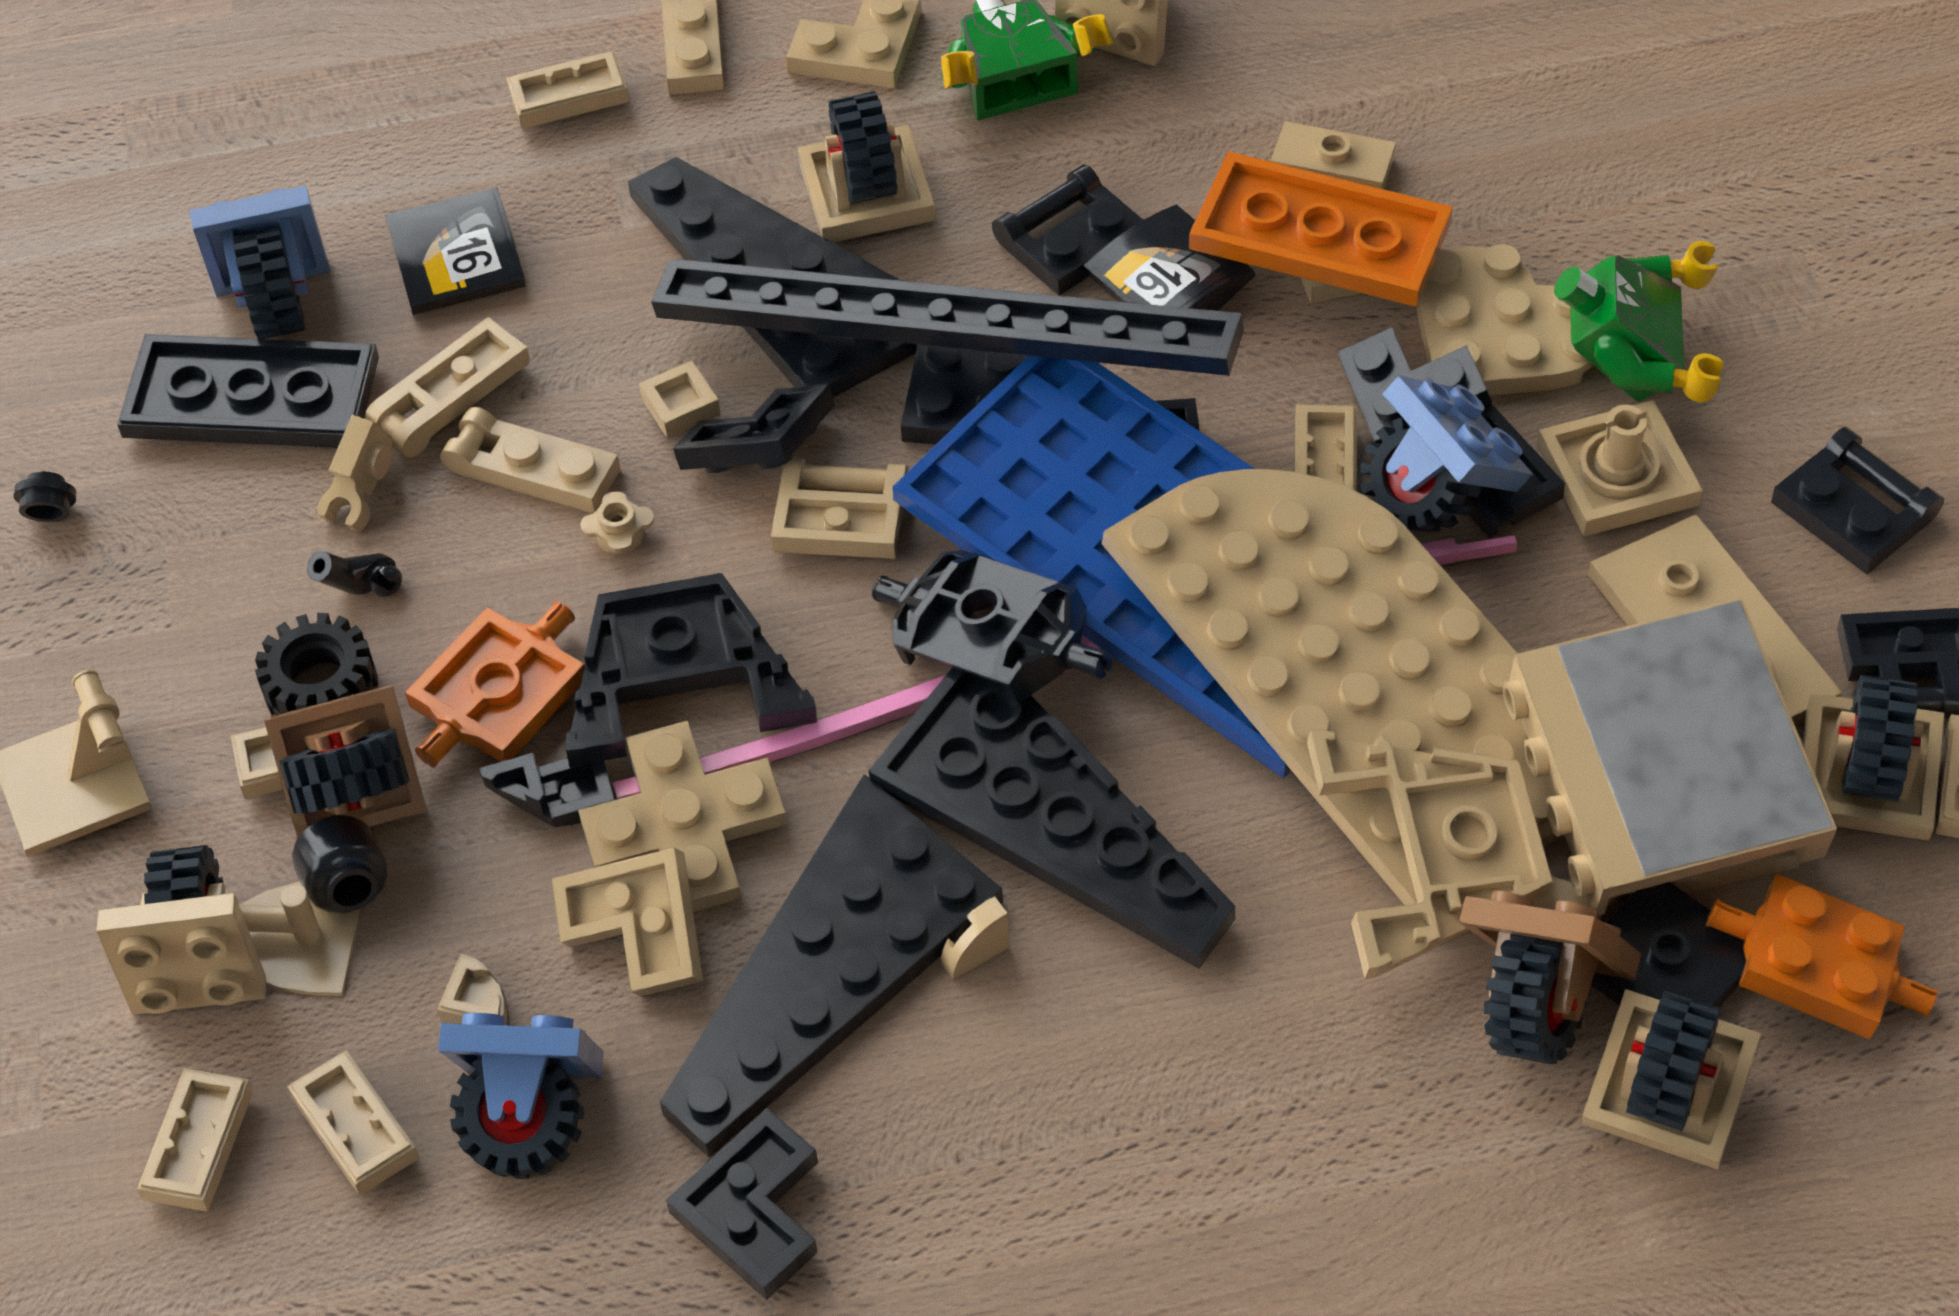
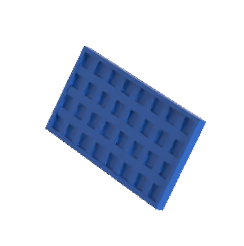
M1028 356L892 486L893 501L964 551L1078 588L1087 607L1082 632L1085 638L1102 650L1109 651L1113 658L1283 779L1290 773L1291 769L1102 545L1105 530L1177 486L1206 475L1255 468L1100 363Z

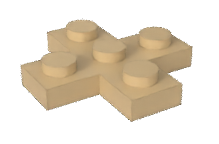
M688 720L626 737L627 749L640 793L578 810L594 868L675 847L685 855L693 912L741 899L740 887L726 842L787 825L785 810L768 757L705 775Z

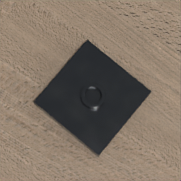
M1670 882L1640 889L1606 922L1621 929L1620 937L1641 953L1635 980L1594 973L1591 985L1619 1006L1625 989L1658 1000L1661 999L1664 991H1668L1719 1008L1739 987L1746 963L1743 948L1744 940L1713 927H1707L1706 922L1711 910Z

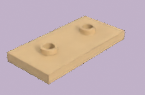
M1696 514L1590 562L1588 576L1627 626L1741 597L1794 726L1806 721L1807 705L1811 693L1836 697L1842 696V691Z

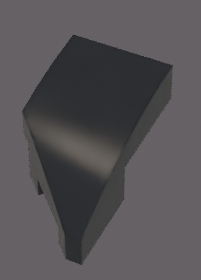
M530 753L479 768L485 787L553 827L579 824L581 820L578 810L615 800L605 761L569 767L568 759L566 758L538 767L534 754Z

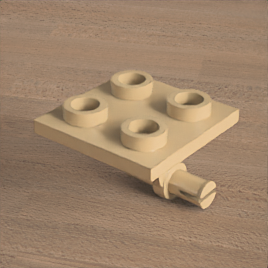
M84 670L73 677L72 684L81 702L78 708L77 721L0 750V785L27 857L152 809L118 723L120 711L116 700L112 696L106 695L100 682V676L95 670Z

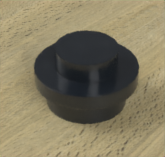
M46 471L34 472L28 475L27 479L19 481L14 486V499L19 503V513L30 520L39 522L64 520L69 516V508L76 503V488L65 482V478L57 473Z

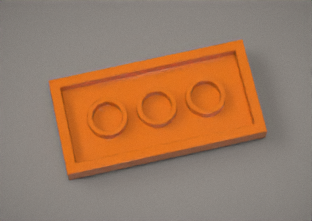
M1227 151L1189 233V249L1417 307L1450 227L1453 206Z

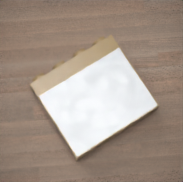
M1741 597L1514 655L1509 681L1503 682L1505 704L1513 720H1522L1528 739L1524 740V751L1528 767L1534 778L1543 777L1550 797L1546 798V811L1552 831L1557 837L1565 835L1572 854L1568 858V870L1574 890L1578 896L1587 895L1591 907L1598 911L1597 916L1605 914L1609 898L1791 850L1795 851L1799 863L1826 856L1837 827Z

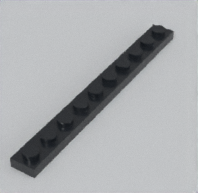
M680 259L669 260L651 300L656 318L1230 376L1244 332L1241 313Z

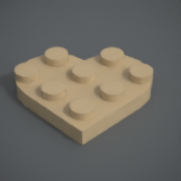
M1497 244L1491 247L1466 246L1453 250L1440 249L1417 305V315L1427 363L1467 345L1490 396L1550 391L1577 385L1582 381L1583 373L1594 367L1593 364L1575 350L1571 343L1570 306L1555 296V286L1535 284L1528 268L1520 262V254L1514 247L1506 244Z

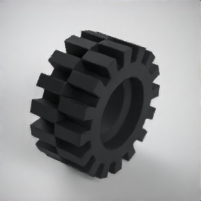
M317 613L316 623H309L307 614L297 616L298 627L292 630L286 622L277 626L279 639L277 640L267 635L262 642L265 652H257L255 659L258 668L255 669L258 683L271 715L275 714V716L373 690V686H378L376 668L363 632L357 625L351 628L348 619L338 616L332 625L329 613ZM334 663L340 665L339 670L332 677L320 683L299 684L294 682L295 677L302 670L314 664Z

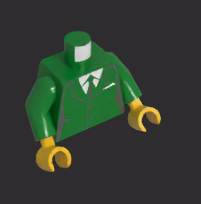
M976 0L972 8L973 14L965 15L961 20L962 37L954 40L950 44L948 53L941 56V77L944 82V89H957L969 84L977 120L1078 94L1077 56H1086L1098 46H1110L1113 44L1106 16L1103 14L1087 16L1071 25L1054 15H1048L1037 0H1022L1007 5L1004 0Z
M1696 241L1689 246L1682 260L1670 261L1669 255L1624 258L1616 255L1600 261L1587 272H1584L1577 266L1566 269L1557 279L1554 294L1559 300L1570 306L1571 343L1575 350L1605 374L1613 385L1624 390L1638 402L1655 392L1672 393L1673 387L1682 388V391L1688 398L1698 403H1704L1712 399L1721 384L1722 378L1719 375L1724 364L1719 357L1703 353L1693 358L1689 370H1684L1681 287L1672 282V278H1679L1684 285L1693 289H1701L1707 286L1719 268L1717 264L1704 265L1711 260L1716 250L1715 246L1710 242Z

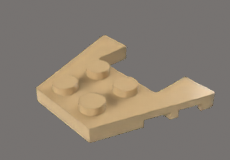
M1322 729L1310 731L1307 746L1320 796L1374 788H1386L1389 791L1417 899L1416 904L1355 912L1351 925L1365 979L1376 978L1469 932L1468 928L1459 923L1465 896L1491 900L1493 891H1507L1533 900L1548 892L1552 878L1519 761L1435 747L1432 753L1392 747L1390 740L1376 738L1374 744L1335 738L1336 732Z

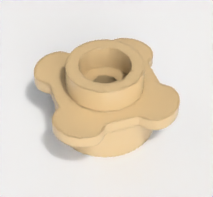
M614 491L603 496L602 504L593 514L584 516L580 526L583 535L589 538L595 537L598 546L605 552L625 554L635 550L642 543L644 529H648L654 524V514L651 508L647 506L638 507L629 502L624 493Z

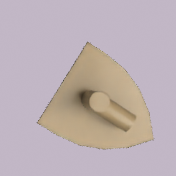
M300 881L267 890L239 904L265 972L267 986L280 991L306 995L344 996L361 909L346 913L324 911L310 901Z

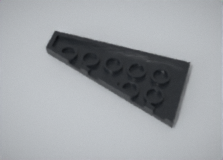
M678 157L628 181L632 200L684 260L901 281ZM743 327L794 387L828 384L832 398L916 354L918 345Z
M951 668L868 770L869 778L893 798L1197 968L1202 966L1235 921V905L1185 852H1178L1156 829V821L1141 805L1136 807L1119 789L1118 781L1056 715H1049L1032 696L1017 704L1010 700L1003 685Z
M864 774L660 1100L663 1116L706 1156L710 1157L941 957L948 939L956 944L962 934L972 925L967 915L973 909L993 897H996L1000 904H1002V888Z

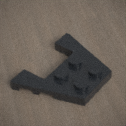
M722 573L598 594L584 655L585 669L580 690H577L575 696L576 710L571 732L567 733L565 742L569 767L627 757L618 705L638 700L746 682L750 687L760 732L817 722L814 698L807 689L802 690L788 671L787 661L782 654L776 655L761 634L760 624Z

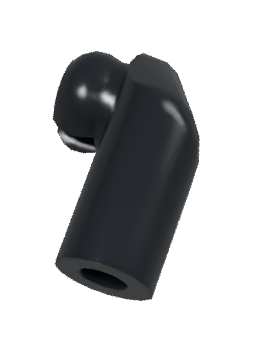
M318 551L311 556L307 565V572L312 580L349 594L361 595L373 591L377 596L386 597L394 594L402 584V574L396 568L395 561L381 553L342 558L325 551Z

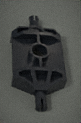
M964 550L941 553L919 579L914 577L909 585L890 579L885 575L879 576L877 578L879 583L874 582L872 597L875 601L898 607L892 620L893 644L905 664L911 665L916 659L915 655L989 680L1003 685L1010 700L1017 704L1063 674L1065 669L1075 668L1095 675L1097 678H1104L1107 675L1105 670L1110 671L1112 654L1109 651H1102L1081 643L1087 607L1076 587ZM996 605L989 615L979 619H970L975 611L985 610Z

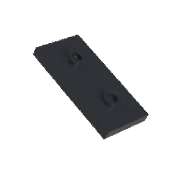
M145 334L117 425L122 438L338 448L351 416L355 415L364 418L379 360L376 344Z

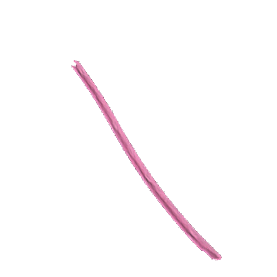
M1513 535L1464 544H1456L1454 538L1423 543L1422 546L1439 565L1514 553L1516 552L1517 542ZM1082 635V644L1101 649ZM946 675L818 720L816 723L806 724L757 741L701 757L700 761L704 774H710L767 757L769 763L916 713ZM636 776L613 782L617 799L640 793Z

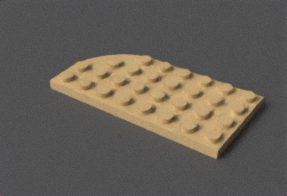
M1242 469L1206 475L1183 483L1104 531L1102 539L1104 548L1404 905L1416 904L1417 899L1389 791L1386 788H1374L1320 796L1307 746L1311 730L1336 732L1335 738L1374 744L1376 738L1390 740L1392 747L1432 753L1435 747L1517 760L1520 762L1543 847L1558 838L1552 831L1547 816L1546 798L1550 797L1544 779L1543 777L1534 778L1527 764L1524 740L1528 739L1522 720H1513L1510 717L1503 696V682L1509 681L1514 655L1518 653L1407 527L1386 508L1350 488L1320 477L1275 469Z

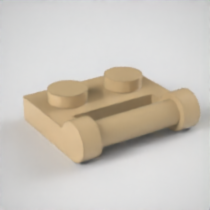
M792 458L783 465L771 532L773 552L895 559L903 507L893 501L892 486L908 472V465L888 463L887 469L806 465L805 459Z

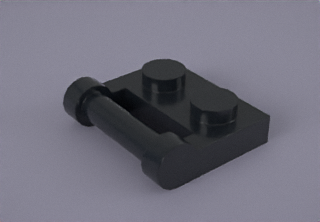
M1082 164L1067 174V181L1051 192L1016 214L1007 212L992 222V231L1004 249L1060 296L1089 277L1084 267L1086 262L1115 238L1143 221V219L1105 188L1091 167ZM1077 201L1085 205L1084 208L1034 239L1028 234Z
M1842 427L1830 438L1821 451L1774 487L1771 503L1865 574H1868L1926 527L1941 510L1944 498L1930 487L1920 489L1861 445L1862 438L1848 427ZM1847 465L1905 509L1896 514L1839 470Z

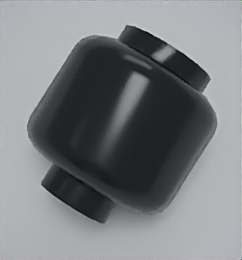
M334 815L316 821L308 826L297 838L292 851L295 872L301 885L305 888L310 901L316 907L327 912L346 913L363 908L381 892L388 876L386 858L374 833L364 821L353 816Z

